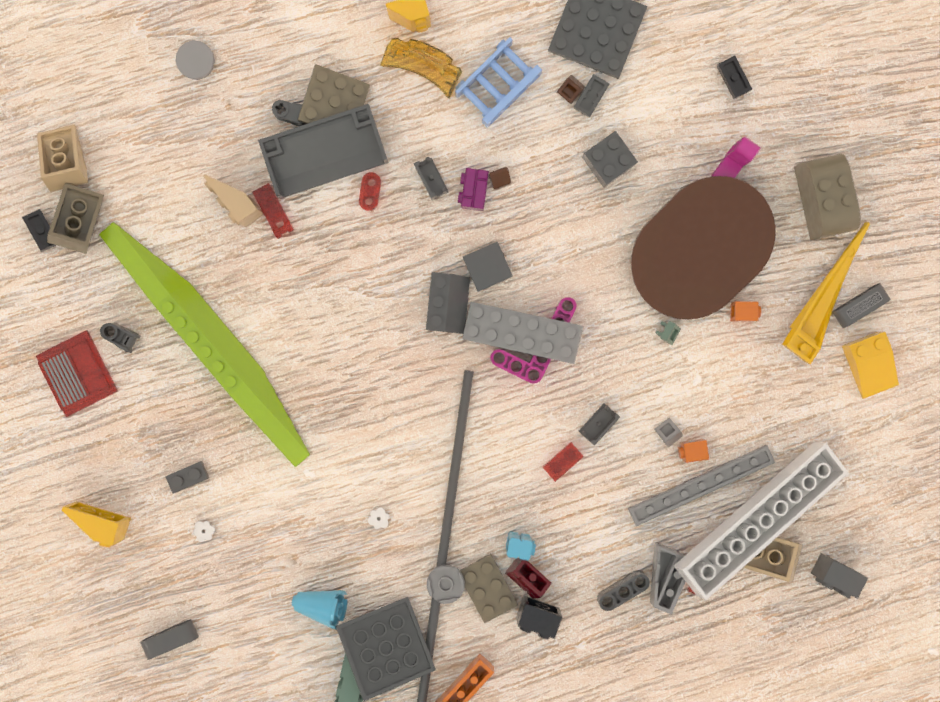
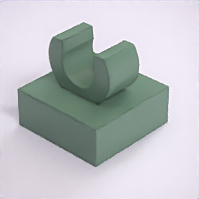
M671 321L668 324L661 322L660 324L665 327L664 331L659 332L656 330L655 333L664 342L673 345L681 328Z

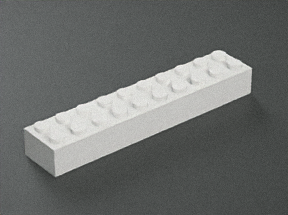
M815 441L674 565L675 569L696 596L707 600L848 474V471L827 443Z

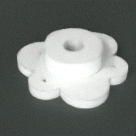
M379 507L377 510L370 512L371 516L368 518V523L374 525L375 529L388 526L390 515L385 513L384 508Z
M209 521L196 522L193 535L197 536V540L199 542L211 540L212 534L215 533V527L210 525Z

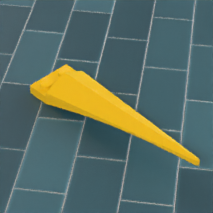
M870 222L863 224L791 324V330L782 343L784 347L805 363L811 364L821 349L838 294Z

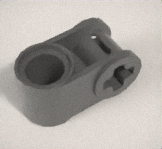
M277 100L273 103L272 112L278 120L295 126L306 124L297 121L302 104H294L283 100ZM284 107L285 112L283 111L279 114L278 109L281 110Z
M106 323L100 329L102 338L129 353L133 352L132 348L136 340L141 337L138 333L117 323ZM111 326L115 329V334L112 337L108 334V329Z

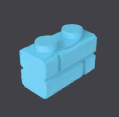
M512 531L508 533L506 543L508 557L516 559L519 557L522 560H529L531 555L534 556L536 544L529 534L521 533L519 535V533Z

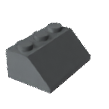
M431 273L426 330L464 333L470 277L448 273Z

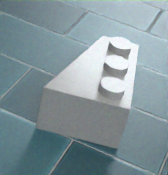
M655 542L650 603L653 607L672 615L686 582L674 565L685 554Z

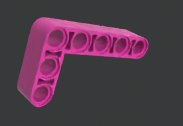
M742 137L730 148L711 176L735 178L742 167L754 159L761 147L747 137Z
M570 297L560 300L551 319L561 318L563 322L569 323L577 307L575 300ZM564 301H569L572 304V309L568 312L562 308ZM500 349L493 351L490 356L492 364L532 384L540 382L551 359L547 358L544 363H539L537 356L533 355L528 363ZM497 352L504 355V361L499 364L493 358ZM514 361L521 363L522 367L518 372H514L511 369V364ZM532 369L538 371L539 375L536 380H530L528 377V373Z

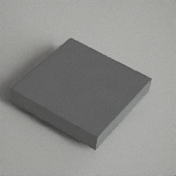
M498 241L462 257L477 292L513 277Z

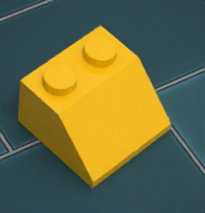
M396 0L385 3L389 19L406 29L421 33L431 27L426 0Z

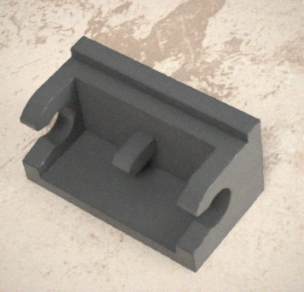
M426 157L424 161L414 163V167L432 201L449 192L432 158Z
M603 403L581 427L579 432L595 446L618 421L620 416Z

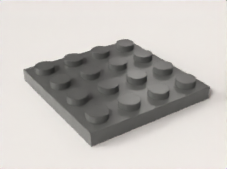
M568 0L548 52L619 79L648 6L633 0Z
M408 597L336 626L363 702L436 670Z

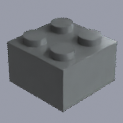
M616 131L590 148L582 156L603 188L638 163Z
M822 553L811 571V574L816 576L815 580L849 599L851 596L858 599L868 580V577Z

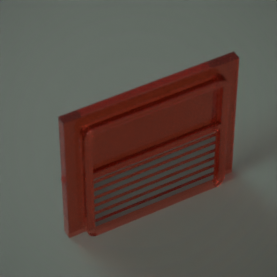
M88 330L36 355L38 365L66 417L118 392Z

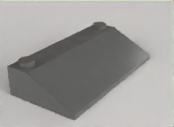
M369 104L258 140L275 194L280 199L389 163Z

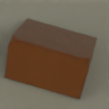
M570 75L558 89L557 93L572 104L585 89V86L573 75Z
M507 167L495 170L489 174V179L494 189L511 183Z

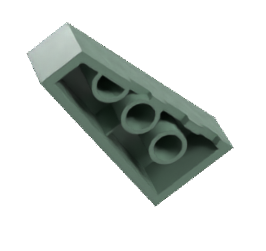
M345 654L340 681L336 691V700L334 702H363Z

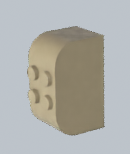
M840 153L809 160L794 166L810 241L859 229L861 223L860 208L851 168L844 154Z

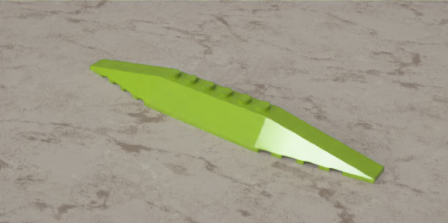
M115 222L111 223L99 234L156 309L226 392L294 467L298 466L310 453L297 433L292 420L287 415L282 402L276 395L262 367L189 281L185 280L174 269L151 253Z

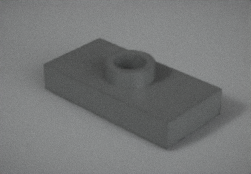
M593 74L576 102L574 109L590 118L610 83Z

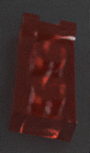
M269 183L252 192L277 239L283 237V234L286 232L294 231L293 225ZM283 221L284 225L278 228L277 223Z

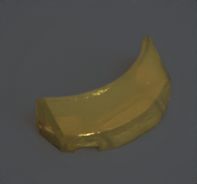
M392 38L385 49L380 64L382 67L400 68L421 75L435 84L449 99L462 74L460 67L454 66L452 64L453 59L445 52L415 39L405 42L399 38Z

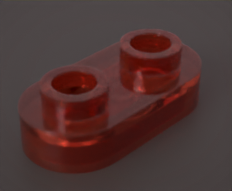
M374 172L366 173L361 182L359 204L365 211L375 210L379 203L381 179ZM370 180H375L374 186H369ZM367 199L373 200L371 205L366 204Z

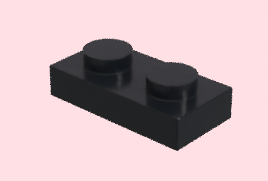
M736 56L717 65L734 100L752 90Z
M40 209L22 217L41 252L57 246L47 243L50 226Z

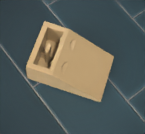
M206 174L203 175L206 180L205 186L210 192L218 196L216 198L217 202L223 208L225 207L226 210H229V218L234 223H237V225L248 227L264 215L254 199L246 193Z

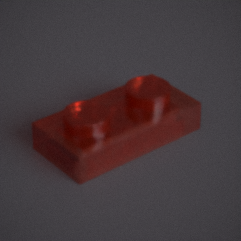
M569 442L542 467L556 482L584 456L572 442Z

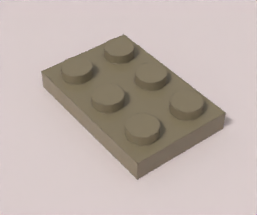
M492 554L460 570L465 579V588L484 623L518 606Z

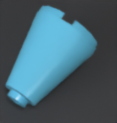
M343 590L298 592L292 599V606L296 612L337 630L336 626L339 621H343L345 618L348 599H344V595H347V592Z

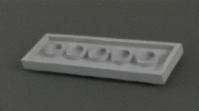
M471 302L462 339L575 364L583 326Z

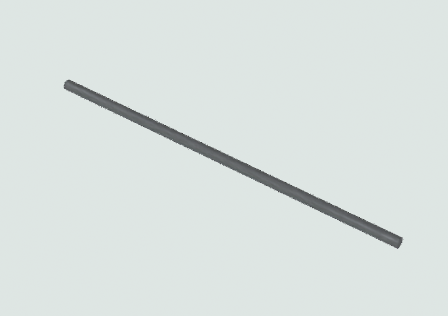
M464 370L436 567L447 562L474 371ZM434 598L431 600L426 635V645L432 660L441 604ZM431 673L420 677L417 702H427Z

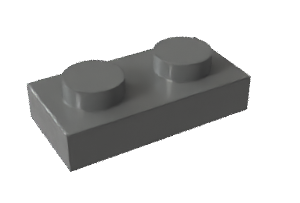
M203 461L165 476L173 494L210 478Z

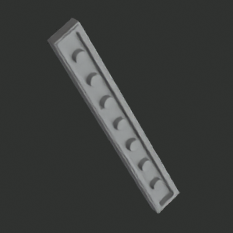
M764 445L631 506L628 510L637 527L774 464L775 461L768 445Z

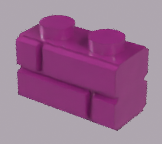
M466 168L465 173H461L460 184H464L463 192H459L458 203H461L462 209L484 211L489 171Z

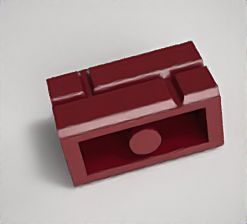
M515 559L505 572L520 588L527 591V594L532 599L541 598L551 585V582L528 560Z

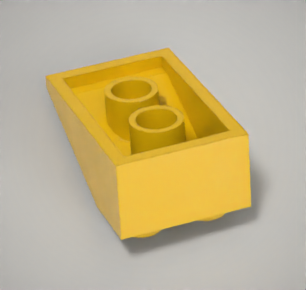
M885 331L875 332L842 345L862 399L899 385L893 350Z
M78 501L63 506L61 510L93 541L99 542V545L103 547H111L123 541L131 520L130 517Z

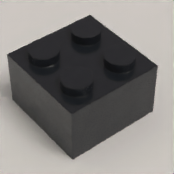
M523 595L516 615L517 626L526 633L533 631L538 633V636L547 640L549 638L555 639L562 620L560 608Z

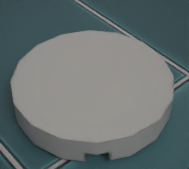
M195 40L186 42L180 46L176 53L175 61L177 68L185 77L200 80L211 74L215 58L213 52L205 43Z
M442 564L435 567L427 579L429 595L441 604H450L457 601L465 588V579L462 572L452 565Z

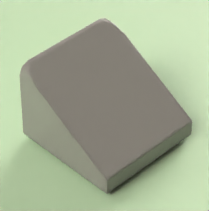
M670 418L654 429L667 447L683 436L680 429Z

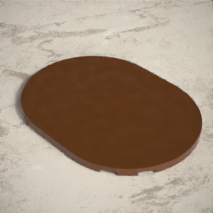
M728 176L706 177L683 187L643 226L635 239L630 263L634 284L641 297L658 312L677 319L703 318L723 308L762 271L772 254L775 244L776 227L772 210L766 199L750 184Z

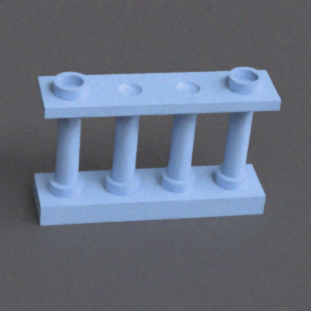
M510 37L506 41L503 39L496 46L497 50L466 81H460L455 87V96L457 98L464 94L483 113L482 123L487 128L542 74V69L538 65L534 68L528 67L509 48L512 45ZM503 53L524 73V78L520 82L518 80L515 81L496 62ZM489 67L510 86L509 89L511 91L507 95L501 94L482 75ZM476 80L496 99L497 105L493 109L491 107L488 108L469 89Z

